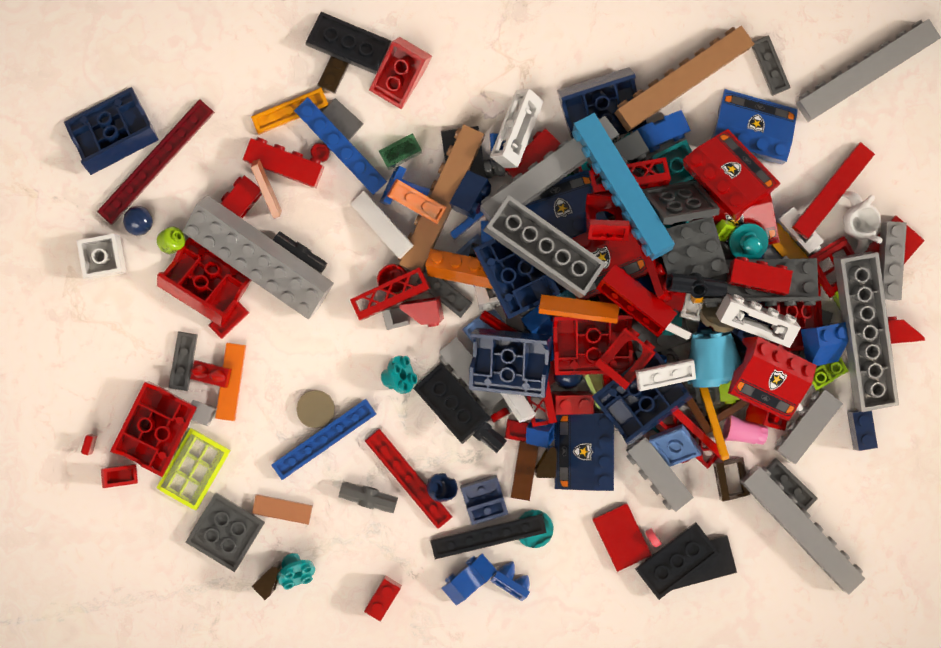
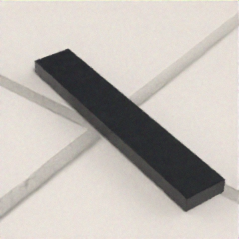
M541 513L433 539L430 542L434 558L439 559L544 534L547 531Z

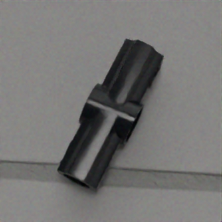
M279 231L273 241L319 273H322L328 263L313 254L310 249L298 241L295 242Z
M671 273L668 274L666 279V289L668 291L689 293L694 298H702L704 296L722 298L726 296L728 291L726 280L702 277L700 273H691L690 275Z
M488 422L473 434L477 440L485 443L496 454L507 442L503 436L492 429Z

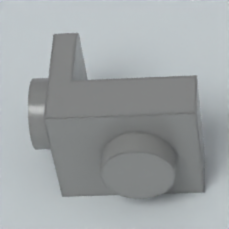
M695 387V391H692V397L699 408L705 407L699 387ZM708 387L713 406L721 405L719 388Z

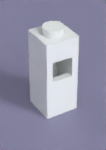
M794 207L789 208L776 222L784 228L806 255L818 252L822 248L820 245L824 241L815 231L809 239L805 240L791 228L801 215Z

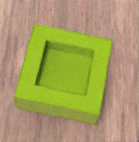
M723 219L715 225L719 240L723 242L728 239L736 228L732 222Z

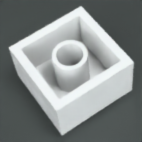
M114 233L76 240L83 279L90 280L127 273L120 235Z

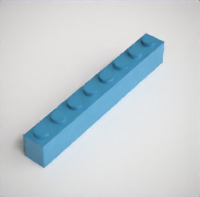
M593 113L575 122L572 131L576 142L579 141L581 143L583 154L592 161V168L596 174L601 176V182L605 190H609L612 194L611 199L614 205L620 207L623 220L629 221L634 238L636 240L639 239L643 245L641 248L644 254L653 261L673 250L674 241L596 114Z

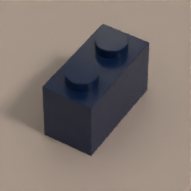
M467 170L449 204L454 211L474 219L475 215L480 212L482 200L490 195L492 186L487 178Z
M858 410L847 412L853 450L863 451L878 448L872 410L866 412Z

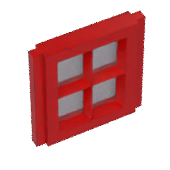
M845 236L838 238L807 257V259L817 258L818 280L829 298L833 297L835 292L838 291L833 258L855 254Z

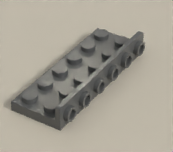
M817 258L749 259V262L754 263L756 261L768 262V266L773 267L784 265L787 266L788 270L793 271L789 294L785 296L733 285L727 286V294L731 296L734 294L739 295L750 303L751 301L765 303V306H777V303H784V306H796V302H804V306L816 305V302L821 301V296H818ZM726 260L728 270L732 260ZM728 273L713 278L727 281ZM704 296L700 304H706V307H718V304L722 303L725 296L722 298Z

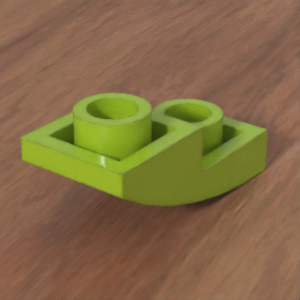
M840 357L838 362L816 367L812 382L816 390L848 372L842 358Z

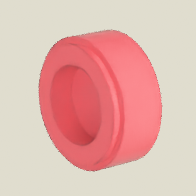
M652 528L646 531L645 534L654 547L657 548L662 544Z

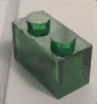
M412 133L379 150V153L387 169L391 170L422 154V150Z

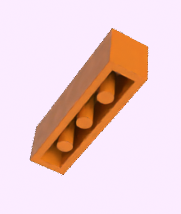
M430 249L425 265L428 276L493 289L478 258Z

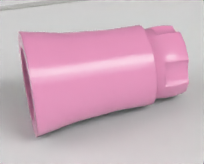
M730 415L725 420L722 435L724 441L764 445L768 437V427Z

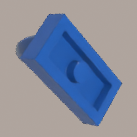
M513 561L503 565L492 576L490 581L518 600L524 601L530 593L528 591L530 586L529 577L524 575L513 581L515 565Z

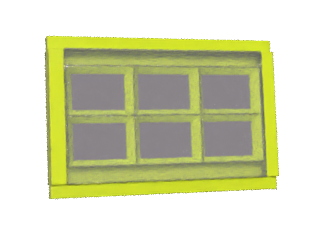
M190 428L159 482L157 489L197 511L231 450Z

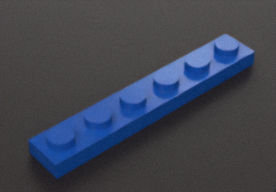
M307 97L294 110L373 195L387 183L386 179L310 98Z
M364 399L271 464L280 479L284 480L377 415L368 400Z

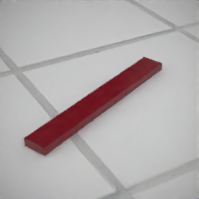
M199 99L97 212L113 225L215 112Z

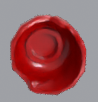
M398 264L386 265L378 273V286L406 274L407 271ZM394 283L391 292L397 293L404 288V284Z

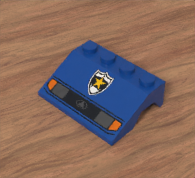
M724 89L718 110L717 122L711 139L729 129L755 157L783 165L787 162L790 153L798 109Z

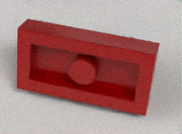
M194 360L193 368L190 370V379L228 388L232 369Z

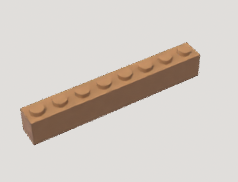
M742 25L737 29L732 27L726 31L724 38L720 39L717 37L709 43L710 47L706 50L703 47L695 52L693 59L686 58L679 63L680 67L674 70L672 68L663 74L664 78L662 80L655 79L648 84L649 88L643 91L640 89L632 95L634 98L629 102L626 99L617 105L619 109L614 114L626 131L629 132L748 51L754 45V42Z
M464 124L462 128L457 129L454 136L456 138L454 146L450 145L446 153L449 157L446 163L442 162L438 173H440L438 181L434 180L430 188L432 191L430 198L447 208L438 224L421 215L417 216L414 223L416 226L414 233L410 232L407 237L414 246L401 259L398 258L400 261L399 265L410 270L420 267L423 272L430 249H434L452 210L449 202L467 170H470L485 138L484 133Z

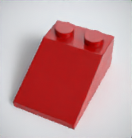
M401 37L393 40L369 91L396 107L403 109L424 74L432 55Z

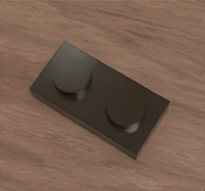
M331 56L317 85L336 94L349 67V63Z

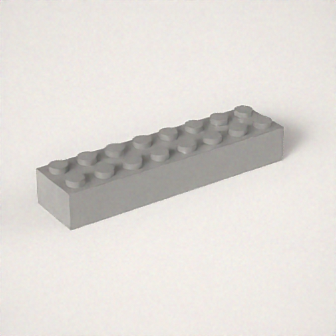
M209 195L196 204L182 231L308 320L319 309L334 282Z
M870 251L835 257L833 259L842 323L846 322L849 340L846 352L854 409L866 412L899 406L879 253Z

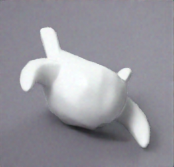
M852 191L845 192L842 197L849 199L852 207L843 216L844 230L846 234L858 240V246L854 253H864L869 247L870 240L882 243V238L876 235L881 226V217L878 210L871 205L875 197L870 195L862 201L857 193Z

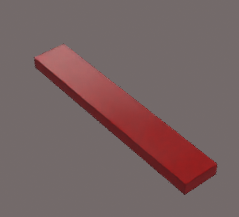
M862 142L858 143L791 228L805 240L809 239L875 154Z
M380 428L365 440L367 445L437 529L453 517L441 502H436L430 498L425 482Z

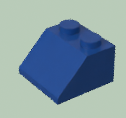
M846 322L801 329L805 359L817 366L838 362L849 342Z

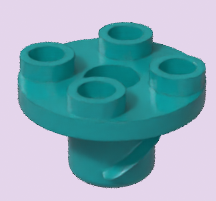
M745 222L732 231L728 245L731 253L736 258L759 259L767 250L768 236L759 225Z
M395 356L391 358L387 369L381 373L383 385L389 389H394L399 394L409 393L413 389L414 384L417 383V376L413 372L408 356Z
M297 553L287 554L282 559V569L278 573L277 579L285 590L300 584H308L313 580L312 576L315 573V566L312 561L301 560Z

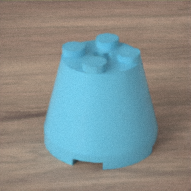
M712 328L701 329L700 332L692 334L689 359L692 358L694 360L696 379L687 381L688 384H693V387L706 388L718 387L720 384L729 383L732 380L734 371L743 364L731 332L723 333L712 331Z

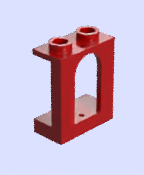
M587 194L585 214L588 240H628L629 221L623 220L620 207H616L611 199L612 194ZM601 211H608L615 216V220H596V214Z
M632 327L629 330L624 328L602 357L595 363L599 369L625 390L636 378V370L643 369L656 354L654 351L655 346L648 340L645 342L641 341L638 338L640 334ZM635 340L642 345V354L623 377L608 364L625 343Z

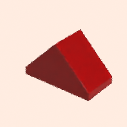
M136 464L102 468V488L137 484Z

